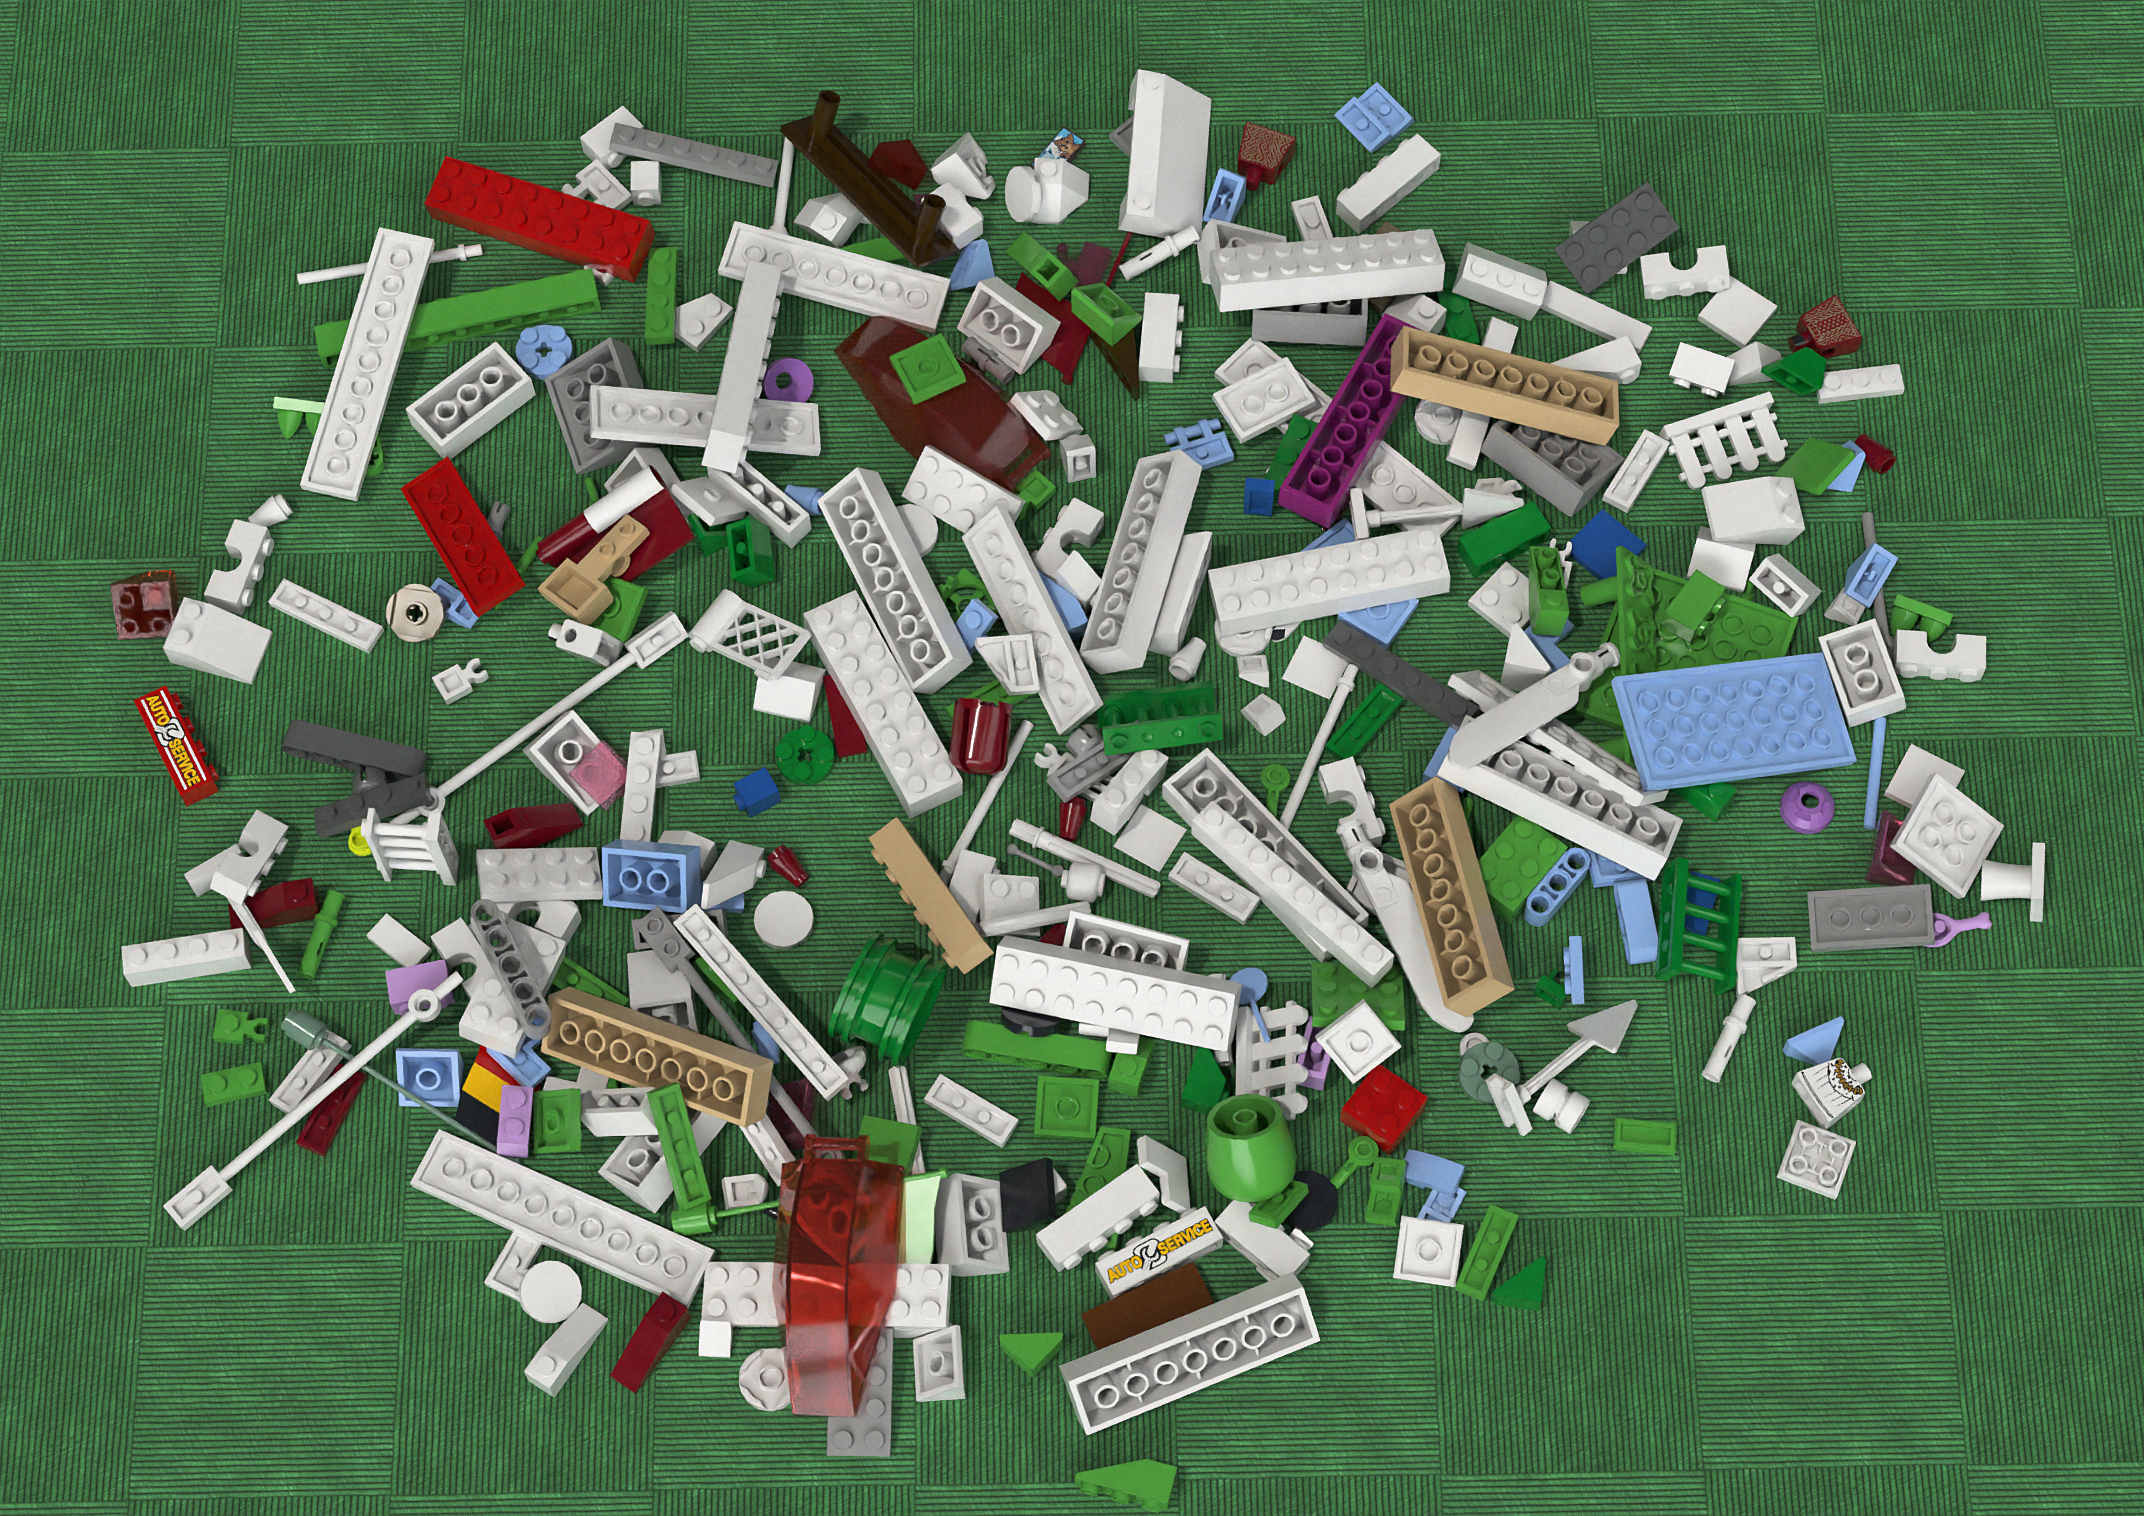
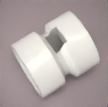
M1552 1078L1538 1099L1533 1112L1547 1121L1552 1118L1555 1119V1126L1571 1134L1589 1106L1590 1099L1576 1091L1570 1094L1568 1086Z

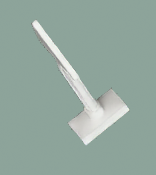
M1361 488L1350 489L1351 501H1349L1355 541L1369 539V528L1380 527L1381 524L1462 515V529H1466L1524 506V501L1521 498L1470 488L1464 489L1463 503L1444 504L1381 512L1379 510L1366 511Z
M237 844L184 874L197 897L211 890L210 885L215 871L229 851L244 857ZM226 897L253 941L264 951L289 993L291 994L296 991L267 945L264 933L245 903L243 902L241 905Z
M1636 1000L1622 1003L1568 1023V1030L1582 1038L1525 1084L1518 1085L1515 1088L1512 1082L1495 1073L1485 1081L1504 1126L1509 1128L1515 1123L1519 1134L1525 1136L1532 1130V1126L1523 1105L1531 1099L1532 1094L1593 1045H1597L1611 1053H1616L1638 1006Z

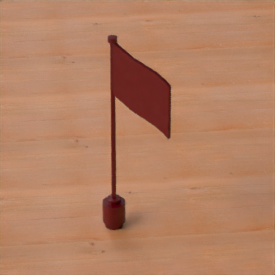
M1128 231L1105 283L1109 288L1133 232ZM1022 272L1015 290L1061 322L1050 346L1039 358L1045 360L1063 375L1062 383L1072 385L1074 380L1072 375L1089 338L1090 327L1072 313V305L1069 301L1062 299L1059 302L1046 289L1038 286Z

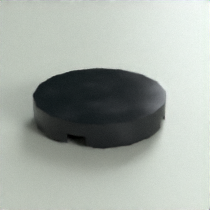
M1002 1006L1000 1022L1006 1029L1015 1034H1020L1022 1030L1028 1032V1036L1046 1037L1058 1031L1061 1018Z
M1314 1171L1296 1172L1293 1180L1308 1184L1309 1193L1288 1215L1284 1223L1291 1229H1297L1301 1232H1316L1333 1220L1338 1207L1337 1192L1331 1181L1320 1173Z

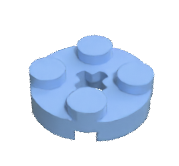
M538 325L526 328L521 332L520 339L516 345V357L522 370L524 369L535 379L544 380V378L573 360V347L570 338L562 327ZM542 348L552 350L547 352L546 357H542L541 353L538 352Z

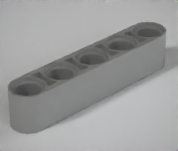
M489 899L478 900L471 908V927L524 1033L531 1039H543L549 1034L551 1029V1011L498 906ZM486 913L491 915L492 919L481 921L477 916ZM495 939H501L505 942V945L494 947L490 942ZM508 965H514L519 970L515 973H507L503 968ZM521 991H527L532 996L524 1000L518 998L516 994ZM540 1017L545 1023L540 1026H534L529 1021L532 1018Z

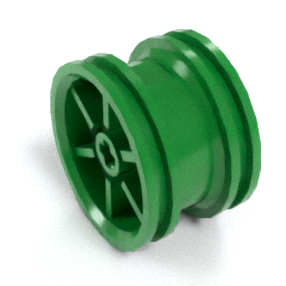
M876 931L863 947L845 981L831 1016L828 1036L836 1039L839 1035H842V1042L850 1045L856 1038H860L879 1048V1060L886 1062L889 1058H892V1066L900 1068L913 1050L933 1010L946 976L948 963L940 960L937 964H934V957L929 954L924 955L920 961L897 952V939L890 937L885 941L884 934Z

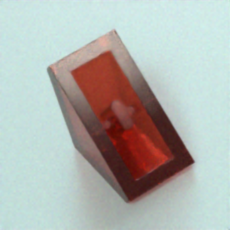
M910 139L878 143L866 164L913 190L917 189L928 170Z

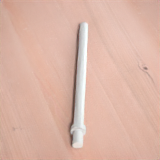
M459 244L458 248L434 251L430 263L455 259L466 261L467 257L483 255L481 244L471 246ZM368 262L298 273V282L301 285L363 275L366 272Z
M1348 664L1343 677H1340L1336 683L1338 686L1337 691L1279 820L1287 830L1292 823L1348 693L1353 691L1355 686L1353 681L1359 670L1355 665Z
M1027 720L1022 721L1009 745L1005 769L993 775L948 860L943 861L940 877L946 885H948L953 876L961 849L967 850L1032 730L1033 724Z

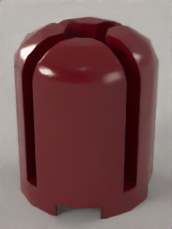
M959 698L955 700L949 760L958 771L977 775H996L1005 769L1008 759L1013 705L999 701L998 706H996V703L981 701V699Z

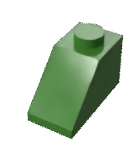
M1140 1037L1135 1055L1117 1052L1108 1078L1109 1090L1138 1099L1156 1041Z

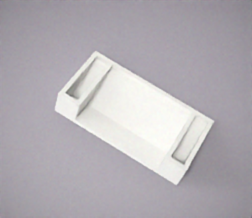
M1138 69L1130 85L1128 110L1134 111L1128 187L1127 193L1120 205L1118 229L1164 238L1167 235L1171 237L1192 224L1198 235H1200L1202 232L1211 99L1166 74Z

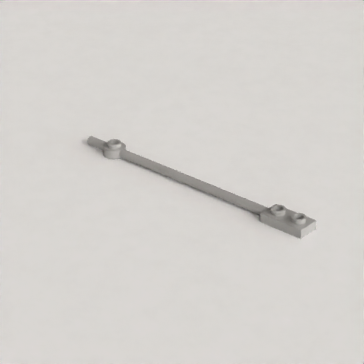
M657 906L635 924L636 928L668 971L672 973L677 968L680 969L735 1045L740 1049L757 1054L688 961L695 955L692 948L662 908ZM772 1074L769 1091L815 1151L812 1162L816 1171L826 1177H834L851 1201L858 1198L861 1192L844 1171L846 1157L843 1151L835 1145L824 1144ZM828 1154H831V1162L829 1164H824V1157Z

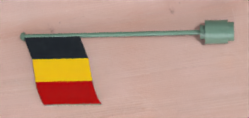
M293 1008L284 1018L281 1029L286 1031L285 1035L311 1051L315 1047L319 1049L324 1044L349 1061L354 1058L353 1055L327 1040L329 1033L326 1032L327 1024L303 1009L299 1011ZM480 1045L478 1055L462 1088L454 1120L367 1064L361 1067L369 1074L496 1154L502 1085L521 1086L486 1052L487 1047ZM541 1083L533 1089V1106L534 1092H539ZM501 1156L517 1164L521 1163L519 1157Z

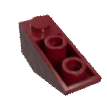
M572 803L510 808L483 820L494 849L535 848L583 826Z

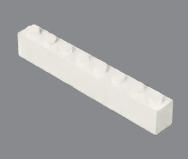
M1213 800L1192 820L1191 834L1370 988H1373L1392 968L1393 953Z

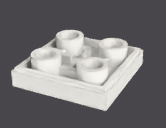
M1797 1120L1777 1178L1836 1200L1856 1141Z

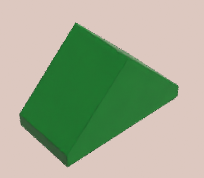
M690 514L687 517L689 527L696 537L694 541L705 558L728 546L726 526L735 523V520L709 526L696 514Z
M1543 1255L1493 1291L1491 1301L1494 1305L1539 1311L1542 1302L1546 1259Z

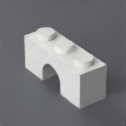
M1725 245L1698 248L1697 263L1688 270L1674 268L1670 263L1668 252L1640 256L1645 299L1660 300L1667 296H1690L1697 292H1719L1730 288Z
M1073 498L1069 506L1064 505L1057 518L1059 521L1054 528L1050 527L1044 535V544L1039 551L1034 550L1030 556L1036 569L1056 584V571L1069 557L1062 550L1063 547L1069 543H1080L1090 548L1104 527V513L1076 498Z
M235 519L225 546L230 557L242 560L241 564L235 570L229 572L214 569L204 596L208 604L228 612L243 615L246 606H250L254 596L253 588L256 581H260L264 572L263 564L266 556H270L273 551L274 540L267 527Z
M1897 629L1894 636L1893 665L1895 673L1900 674L1902 677L1929 676L1934 680L1955 678L1963 682H1974L1981 680L1985 672L1986 636L1956 634L1951 645V652L1947 654H1938L1929 648L1927 632Z
M1156 749L1135 752L1094 800L1090 820L1115 836L1131 817L1134 805L1142 793L1148 796L1164 778L1169 757Z
M1353 757L1320 766L1318 780L1327 804L1344 801L1349 803L1355 810L1350 816L1339 819L1338 827L1350 820L1360 819L1362 822L1361 829L1367 841H1372L1375 848L1381 847L1385 828L1382 819L1375 817L1373 811L1375 801L1370 791L1366 792L1363 783L1366 780L1361 765L1356 766ZM1339 836L1347 855L1348 848L1342 836Z
M256 810L243 829L238 843V847L248 852L251 856L242 857L229 851L215 871L210 888L241 905L248 895L253 897L262 882L258 880L262 874L267 876L275 863V860L272 858L275 853L280 856L288 843V839L284 837L289 826Z
M571 900L495 902L507 923L510 918L515 920L525 910L538 911L540 917L534 926L535 929L566 941V946L582 920L578 906Z
M459 918L430 937L434 947L442 959L446 960L450 970L462 963H471L477 967L474 975L462 983L466 995L471 1000L489 961L478 943L471 924L467 926L463 919Z

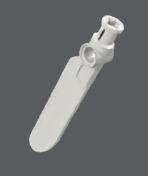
M1604 642L1595 652L1575 653L1571 656L1570 662L1461 727L1454 735L1448 751V761L1450 764L1460 770L1471 769L1574 707L1578 702L1579 692L1588 690L1591 682L1600 677L1605 669L1616 667L1620 664L1618 648L1611 642Z
M1353 819L1337 828L1336 832L1338 836H1342L1348 848L1347 855L1352 863V873L1360 881L1422 1008L1435 1022L1448 1030L1458 1033L1469 1029L1474 1021L1473 1014L1464 1017L1444 1007L1414 894L1409 884L1405 880L1386 872L1383 866V856L1374 847L1372 841H1367L1361 829L1362 822L1360 819ZM1367 860L1372 862L1374 868L1367 869L1363 867L1361 861Z

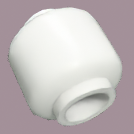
M1075 861L1069 870H1063L1061 888H1066V895L1070 900L1093 903L1097 897H1102L1106 874L1101 873L1099 865Z

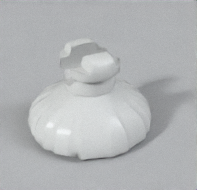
M853 1046L831 1056L832 1060L851 1081L840 1091L843 1099L848 1100L852 1098L849 1085L854 1081L862 1092L868 1088L867 1081L861 1079L859 1074L867 1059V1051L863 1046Z

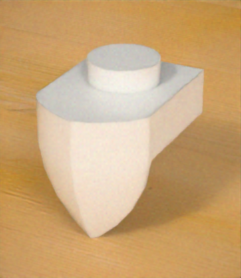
M758 1173L724 1177L721 1180L726 1210L760 1204L765 1200L769 1189L765 1178Z

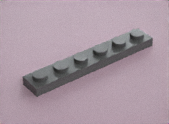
M1339 621L1322 641L1324 648L1349 664L1357 666L1360 671L1458 731L1465 715L1476 719L1480 714V708L1342 621Z

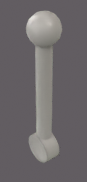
M1010 844L1007 847L1009 855L1020 856L1051 871L1055 878L1062 877L1064 869L1061 865L1052 866L1019 850L1015 844Z

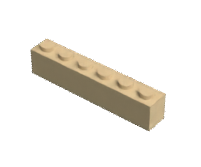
M897 817L868 838L874 846V849L871 851L872 855L881 866L884 863L888 866V869L884 871L895 886L897 884L901 885L903 889L899 891V894L908 906L914 904L917 909L913 912L914 916L923 927L926 925L930 927L931 930L927 933L937 948L941 945L943 946L945 952L941 955L952 969L957 966L965 975L994 953L908 829Z

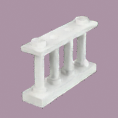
M368 808L367 819L362 820L361 835L365 837L377 863V870L381 872L385 881L391 882L393 868L436 871L437 874H440L444 885L456 886L460 857L441 812H429L428 822H424L423 825L381 823L375 808Z

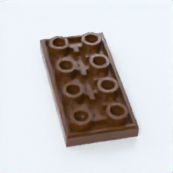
M1191 1262L1082 1313L1081 1319L1098 1351L1212 1305L1214 1302L1194 1262Z

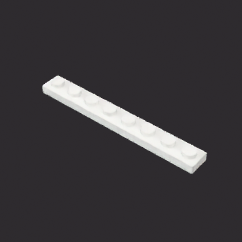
M694 904L673 922L675 927L827 1102L851 1082L697 904Z

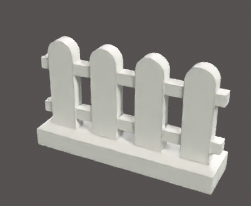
M1767 392L1665 425L1659 433V437L1667 440L1672 445L1668 448L1670 456L1675 454L1683 472L1678 475L1680 482L1686 481L1689 488L1699 490L1706 482L1704 474L1713 472L1714 477L1718 481L1723 482L1727 481L1732 475V465L1739 463L1744 472L1751 473L1759 465L1757 458L1759 456L1766 455L1767 460L1772 464L1782 462L1785 457L1784 448H1787L1788 443L1786 439L1780 440L1773 423L1777 420L1775 412L1770 414L1768 411L1774 403L1771 393ZM1748 417L1751 418L1750 421H1747V422H1744V423H1743V421H1742V419H1745V418H1748ZM1724 426L1725 429L1716 430V428ZM1755 428L1762 447L1756 449L1753 448L1747 430ZM1698 435V438L1692 440L1689 438L1690 436ZM1729 437L1735 452V456L1727 458L1720 440ZM1701 445L1709 464L1704 466L1700 465L1694 450L1695 447Z
M1287 1001L1285 1008L1271 1010L1267 1006L1261 1007L1260 1015L1269 1037L1272 1031L1286 1028L1285 1037L1271 1039L1266 1043L1252 1008L1248 1006L1239 1007L1236 1023L1235 1096L1259 1094L1270 1098V1090L1285 1087V1095L1272 1097L1271 1099L1279 1104L1286 1120H1296V1114L1302 1113L1308 1104L1305 1096L1296 1093V1084L1303 1083L1308 1076L1307 1068L1296 1063V1055L1304 1053L1308 1047L1307 1039L1296 1034V1026L1302 1025L1307 1021L1308 1011L1297 1005L1294 1001ZM1285 1058V1066L1270 1069L1271 1060Z

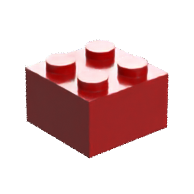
M1379 1064L1370 1071L1341 1109L1340 1121L1359 1135L1372 1138L1377 1143L1378 1148L1390 1156L1425 1110L1428 1097Z

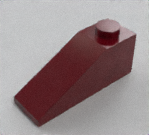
M312 877L277 884L256 893L253 897L248 896L244 901L260 929L312 920L321 910L319 892ZM228 904L231 929L243 928L244 932H247L231 904Z
M662 1291L643 1317L610 1377L636 1394L692 1319L688 1308Z

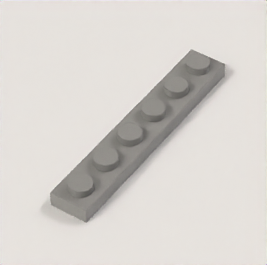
M615 123L609 145V150L771 188H773L778 160L620 123Z

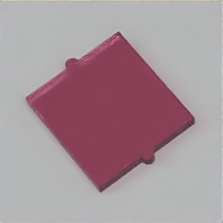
M602 739L588 754L582 755V761L569 775L606 811L620 796L625 794L628 764Z

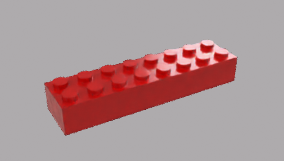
M445 156L424 203L432 219L576 265L587 266L601 273H609L614 277L633 283L637 279L656 235L648 219Z

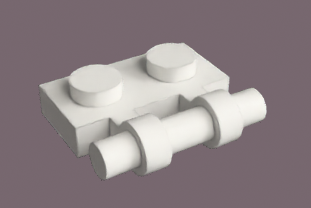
M597 159L575 175L576 181L579 183L577 187L573 188L568 183L561 189L562 193L581 199L590 194L595 199L594 203L619 211L633 201L632 194Z

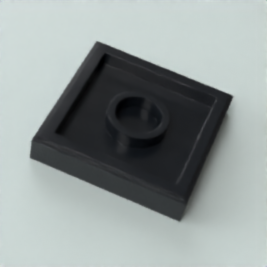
M1044 1157L999 1172L1003 1232L1011 1234L1057 1219L1053 1159Z

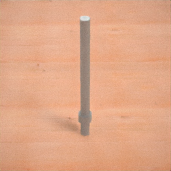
M1870 512L1861 515L1866 549L1872 543L1877 544L1873 513ZM1882 585L1873 601L1877 625L1893 665L1892 652L1894 650L1893 638L1889 635Z

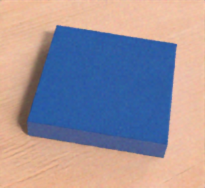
M1602 509L1569 541L1572 543L1569 556L1598 580L1617 575L1616 547L1622 545L1639 556L1645 550L1646 544Z

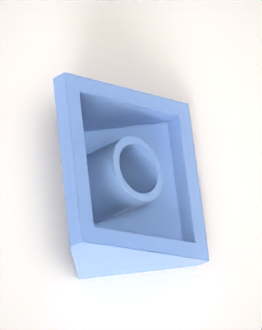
M396 1049L398 1085L433 1107H458L463 1088L465 1064L458 1049ZM399 1093V1106H420Z

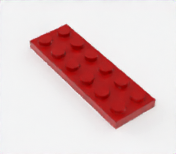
M448 456L400 488L464 598L478 618L526 586V583Z

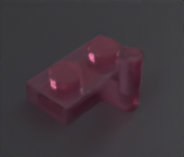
M1086 241L1078 260L1075 261L1068 258V246L1061 243L1057 246V259L1069 271H1072V274L1079 281L1074 287L1101 282L1112 257L1111 249Z

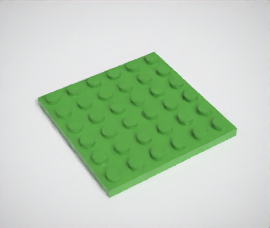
M1652 568L1654 575L1652 593L1655 599L1653 620L1656 625V632L1654 633V645L1657 651V659L1655 660L1656 672L1785 657L1799 617L1795 616L1792 618L1787 613L1728 593H1724L1723 599L1726 600V603L1718 615L1712 614L1707 620L1710 622V625L1702 637L1696 635L1691 644L1663 627L1661 622L1664 612L1688 580ZM1616 600L1600 645L1604 642H1611L1618 648L1620 653L1618 600ZM1621 663L1616 667L1605 669L1600 677L1591 682L1590 688L1582 692L1575 715L1623 731V721L1611 684V680L1621 676Z

